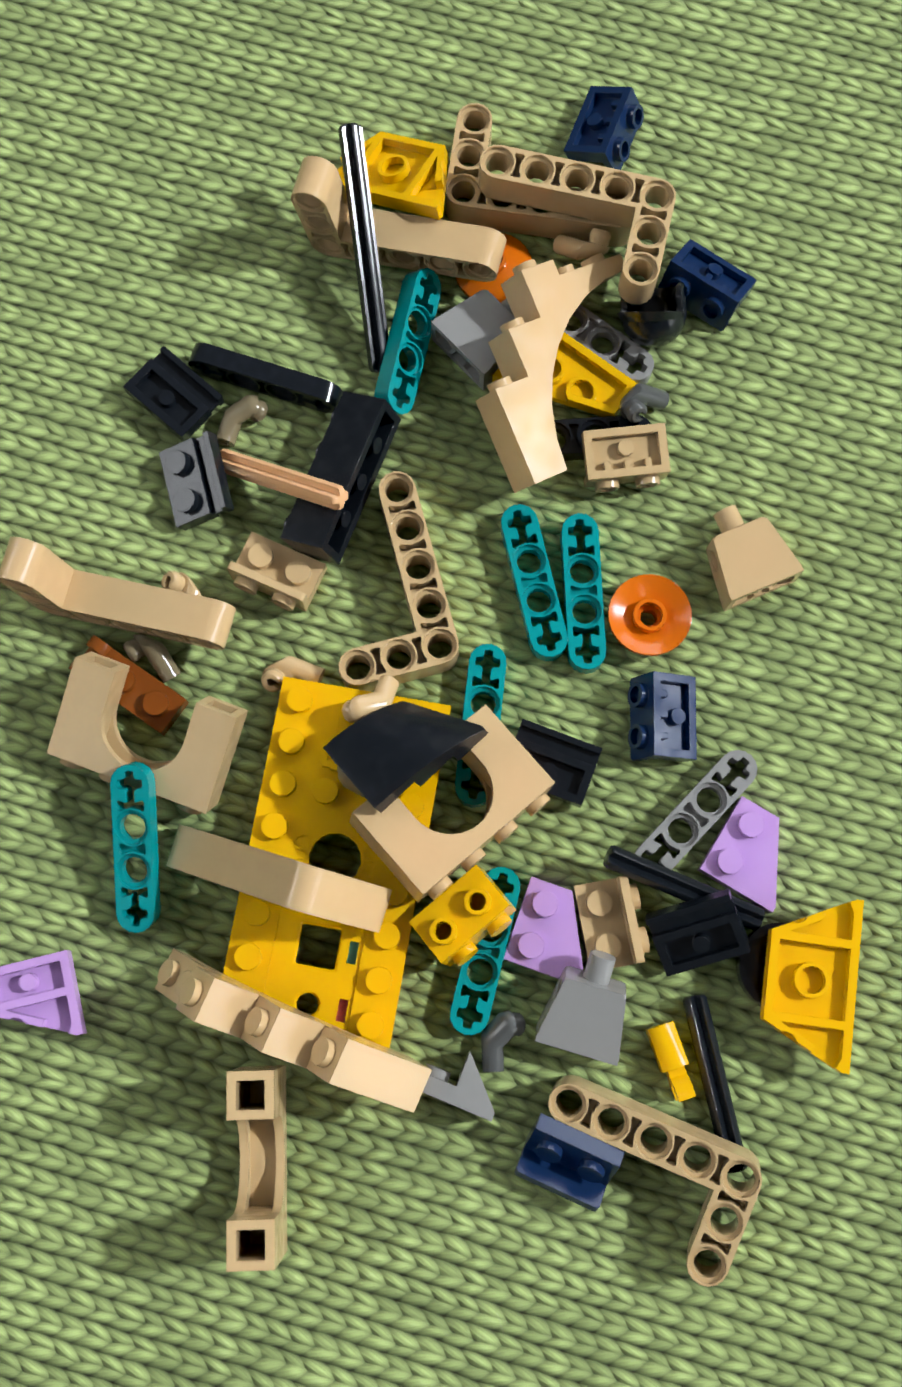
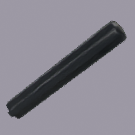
M615 845L610 846L604 858L603 865L606 868L683 901H689L720 891ZM731 895L743 926L754 931L760 928L765 917V911L758 906Z
M704 994L688 996L683 999V1005L714 1134L743 1146L707 997ZM742 1164L734 1165L728 1173L741 1172L747 1169V1166Z

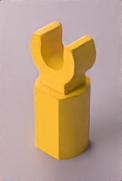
M674 1021L646 1029L645 1031L660 1073L666 1072L675 1101L682 1102L696 1097L693 1085L685 1069V1065H688L689 1062Z

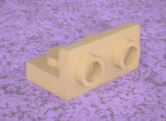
M665 423L586 430L581 434L586 473L584 487H595V492L615 491L620 489L619 484L635 483L636 488L659 486L660 480L665 479L671 472Z
M251 531L236 563L230 561L227 570L234 580L233 585L240 590L252 595H256L257 591L272 596V603L288 611H293L295 607L307 611L327 570V566L321 561Z
M623 875L613 879L573 886L587 961L591 950H599L609 953L616 958L614 968L645 962L644 953L650 952V944L645 926L638 927L635 910L641 909V901L636 883L629 884L628 877Z

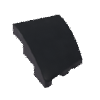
M401 701L379 709L358 720L334 737L323 749L370 804L382 813L411 784L415 782L421 787L452 756L460 761L488 732L481 725Z

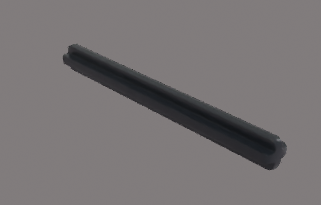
M348 123L341 125L338 133L368 366L371 372L379 373L388 340V328L363 130L361 125L357 123Z

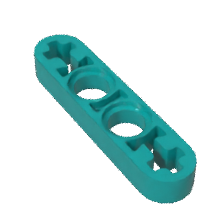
M429 268L409 272L402 281L375 388L374 397L385 399L397 415L408 413L414 405L431 337V321L436 317L441 296L440 280L437 274ZM410 314L414 316L417 322L416 334L409 328L408 318ZM401 350L406 354L408 358V367L406 371L401 367L399 362V354Z
M517 504L509 507L503 513L501 518V535L530 649L538 659L554 661L563 655L568 643V634L538 518L530 507ZM514 517H520L524 523L529 522L525 527L526 543L519 545L518 530L514 527L509 528V526L513 525ZM531 553L539 558L541 566L536 572L525 573L517 565L518 558L523 554ZM534 592L545 593L550 599V607L543 612L532 611L527 604L529 595ZM555 617L556 621H549L548 629L552 638L558 637L559 641L555 643L554 650L548 651L546 645L538 644L543 636L541 623L532 626L531 622H544Z
M578 513L571 515L565 520L560 536L565 627L568 634L566 648L570 666L579 673L589 674L601 667L606 656L599 529L595 520L587 514ZM575 526H582L583 532L590 533L585 536L583 553L576 554V536L569 535L573 533ZM580 563L588 565L593 571L592 580L583 584L574 581L570 574V570L574 565ZM587 603L594 608L596 617L590 623H580L573 617V608L577 604ZM596 630L597 635L590 634L589 648L590 651H597L598 655L592 657L591 663H584L583 656H576L575 652L581 650L583 644L582 634ZM573 631H574V632H577V633H582V634H579V635H577V636H574V635H573Z
M482 644L476 647L470 655L462 720H467L475 713L471 708V701L479 694H486L493 698L495 702L493 713L501 720L507 663L503 650L496 645ZM484 655H492L493 662L499 664V667L492 668L490 675V684L498 683L497 689L486 684L472 686L473 681L478 683L482 681L483 669L482 666L476 665V661H483ZM461 759L457 761L455 794L464 806L470 808L480 807L486 804L485 792H478L477 798L472 799L468 798V791L461 788L462 784H468L471 779V769H463L464 761Z
M131 762L116 769L110 782L116 916L119 924L128 932L139 933L152 926L158 920L161 911L156 784L154 773L150 767L141 762ZM133 772L134 779L142 781V786L134 791V803L143 801L144 806L137 804L125 808L124 803L133 800V789L131 786L124 784V778L131 776ZM129 814L138 815L143 819L145 832L141 837H133L126 831L124 823ZM136 857L144 861L147 867V875L144 879L137 880L128 874L126 865L129 858ZM147 887L148 891H144L138 896L140 909L147 910L148 914L138 921V915L130 913V908L137 903V891L129 893L128 889L138 890Z
M506 867L491 869L487 874L493 881H497L499 875H504L507 877V884L513 886V892H508L504 895L516 908L520 893L518 876L513 870ZM515 912L509 916L512 919V922ZM512 923L503 931L502 936L498 940L487 942L482 939L476 944V947L479 949L478 952L461 965L450 1010V1020L453 1027L464 1035L480 1033L489 1021ZM484 959L490 963L493 975L488 983L477 985L469 979L467 968L472 961ZM463 985L474 991L489 992L486 1002L478 997L476 1011L482 1014L481 1022H473L471 1028L463 1027V1019L457 1016L458 1008H466L470 995L461 996Z

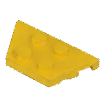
M381 131L366 140L364 146L372 204L441 220L444 212L449 162L446 146ZM341 166L337 170L346 190L343 166Z
M859 899L768 929L760 1019L836 1072L850 1074L864 900Z

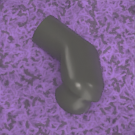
M638 383L621 399L619 411L621 416L631 423L640 422L643 419L639 414L641 412L646 414L647 407L657 410L665 409L669 403V394L665 390L644 383Z
M508 1010L498 1013L483 1029L481 1033L483 1072L504 1071L503 1047L514 1036H521L526 1028L525 1019L520 1013H512Z

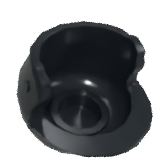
M679 282L673 287L655 288L652 297L646 303L640 305L630 304L621 297V309L617 315L622 322L625 333L632 341L641 346L655 348L667 345L677 338L685 325L687 317L683 282Z

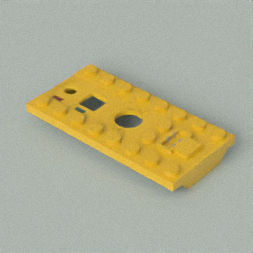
M283 676L249 846L310 864V854L314 845L320 839L328 835H343L350 838L360 851L361 864L353 878L392 889V893L380 932L377 933L298 912L239 892L223 974L298 1009L297 1001L301 995L305 993L313 994L318 1000V1008L311 1016L390 1048L412 929L409 921L414 918L417 901L349 823L352 812L367 801V799L341 784L338 779V765L323 749L334 737L354 724L349 723L343 717L342 708L344 703L355 696L372 692ZM395 696L392 704L405 701L443 714L450 715L451 705L399 696ZM440 769L421 787L414 782L398 797L413 816L429 829ZM304 924L341 931L335 968L333 970L296 963Z

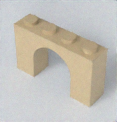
M92 651L75 657L47 754L60 758L59 762L66 767L73 769L86 768L99 773V778L108 783L111 782L113 773L119 767L131 762H141L150 767L154 773L156 799L165 798L178 803L177 807L180 810L196 815L206 814L219 802L248 710L212 696H207L196 702L183 745L177 756L168 761L148 760L135 754L125 744L117 726V709L130 666ZM133 772L131 776L124 778V783L136 788L142 786L141 780L134 779Z
M486 704L465 721L483 726L488 734L462 758L479 778L486 794L485 816L477 826L457 834H444L433 831L421 824L399 798L382 813L376 810L368 800L352 812L349 823L418 903L427 895L432 900L439 897L453 884V881L449 878L450 875L461 866L466 872L469 871L486 856V853L482 850L483 847L493 839L499 844L502 843L519 827L515 823L517 818L526 811L532 817L551 800L547 793L555 784V781Z
M286 1065L243 1066L226 1072V1121L236 1120L240 1150L237 1204L235 1212L226 1221V1272L275 1270L287 1252Z

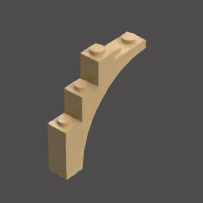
M599 253L580 263L582 267L574 269L573 264L557 269L553 259L538 265L535 259H531L515 266L512 269L514 276L501 284L515 319L501 325L500 330L502 333L488 343L503 378L487 385L489 393L475 402L514 493L567 470L557 440L552 408L553 371L558 346L569 319L583 299L597 286L621 272L623 266L621 253L606 259L603 253Z
M173 948L169 958L163 962L159 969L158 982L155 989L176 1003L175 1009L192 1021L241 1038L261 1053L304 1067L331 1085L414 1113L432 1069L408 1055L362 1038L280 1002Z

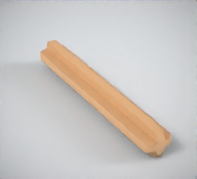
M229 449L220 450L225 473L333 510H341L344 508L345 501L348 500V492L344 490L342 485Z

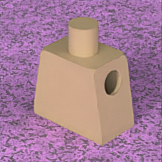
M736 505L723 508L713 515L721 534L711 539L706 552L724 612L795 582L804 571L798 559L768 518L760 517L745 524Z

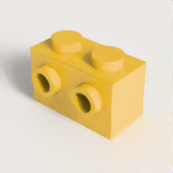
M476 864L412 918L409 923L441 964L451 967L456 963L457 966H461L478 952L479 949L476 947V944L488 934L491 937L497 936L512 923V919L509 916L517 909L485 870Z

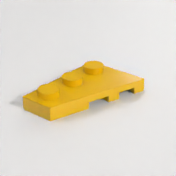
M564 332L558 346L553 371L552 401L601 417L616 416L620 412L621 399L638 383ZM499 368L493 374L492 382L503 378Z

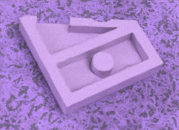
M741 796L697 871L727 889L729 888L732 892L762 908L767 913H773L776 908L779 817Z
M531 876L503 960L556 979L560 978L566 966L583 970L572 890Z
M64 950L0 966V1018L68 1032V1034L72 1035L87 1034L71 950Z

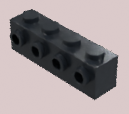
M343 392L338 405L332 412L331 421L323 440L317 446L315 458L307 475L342 485L344 490L348 492L349 497L345 501L344 508L341 510H333L297 498L290 515L284 522L283 532L280 536L293 550L311 558L337 565L340 564L401 421L400 417L385 399Z

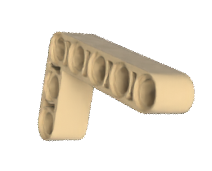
M469 103L459 110L446 182V215L450 221L490 227L501 232L553 239L563 234L589 241L590 231L593 228H597L611 233L612 237L608 246L621 247L628 244L631 228L551 211L539 213L533 207L486 197L479 188V163L482 152L491 146L492 114L486 106L479 103ZM475 128H476V129H479V131H470V130H469V129H475ZM465 163H472V164H475V165H474V166L467 167V166H464L463 164H465ZM572 187L569 188V189H571V190H573V191H581V190H582V189H580V188H572ZM617 195L609 196L610 198L615 200L622 199L620 196ZM467 198L470 199V201L459 202L457 201V199ZM505 203L509 206L501 208L496 206L495 204Z
M492 145L482 152L479 163V188L486 197L631 228L618 283V291L626 302L635 305L646 303L652 297L660 273L676 200V191L673 185L657 177L505 145ZM499 170V171H502V172H504V173H502V174H493V173H491V171ZM536 178L542 180L543 182L534 183L530 181V179ZM570 187H579V188H581L582 190H581V191H573V190H571V189H569V188H570ZM617 195L620 196L622 199L615 200L610 198L609 196ZM649 203H656L660 205L661 208L651 207ZM648 239L651 240L654 244L646 245L642 243L640 240ZM640 275L644 277L647 281L638 282L633 280L630 276Z
M304 157L291 194V201L313 248L324 255L355 260L347 195L339 172L334 164L322 157ZM373 209L379 265L415 271L429 268L439 275L481 282H490L496 279L507 241L505 235L500 231L485 226Z
M393 471L386 474L381 479L378 488L381 510L415 632L346 651L341 656L338 666L342 682L348 688L374 691L382 675L394 677L399 684L444 673L455 666L459 657L458 637L417 489L413 479L407 473L401 471ZM394 490H403L408 494L405 500L400 502H394L387 498L388 494ZM405 527L415 528L419 532L416 538L412 540H404L397 535ZM415 565H423L430 572L422 579H415L408 575V570ZM426 603H433L441 611L434 618H424L418 613V610ZM436 642L447 643L452 649L450 654L444 658L433 657L428 650ZM397 652L406 653L410 656L411 661L402 669L393 668L388 664L392 654ZM355 663H364L370 667V671L365 678L355 680L347 675L349 668Z
M10 537L0 566V583L42 611L66 618L215 650L225 649L236 612L234 606L217 599L75 570L44 545L21 537Z
M181 824L178 826L166 866L298 912L377 933L380 932L392 893V889L319 868Z
M567 1075L559 1079L554 1085L548 1101L549 1111L555 1120L709 1188L688 1242L686 1265L689 1275L699 1285L711 1287L723 1282L729 1272L761 1189L762 1174L756 1155L743 1146L580 1076ZM564 1090L575 1091L580 1096L582 1105L575 1109L566 1108L559 1100V1093ZM608 1108L617 1109L623 1115L624 1122L617 1127L608 1126L602 1121L600 1113ZM648 1127H658L665 1132L667 1139L660 1145H652L645 1141L642 1132ZM698 1145L707 1149L710 1156L705 1162L697 1164L689 1161L684 1153L689 1147ZM738 1164L746 1165L751 1168L753 1175L745 1182H737L728 1175L730 1168ZM726 1207L733 1210L737 1216L731 1223L721 1224L715 1221L711 1215L716 1209ZM710 1250L716 1253L720 1259L712 1266H705L700 1264L695 1257L701 1251Z

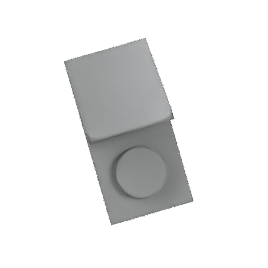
M470 1051L456 1084L448 1081L451 1075L450 1072L426 1063V1066L432 1069L423 1093L492 1122L495 1112Z

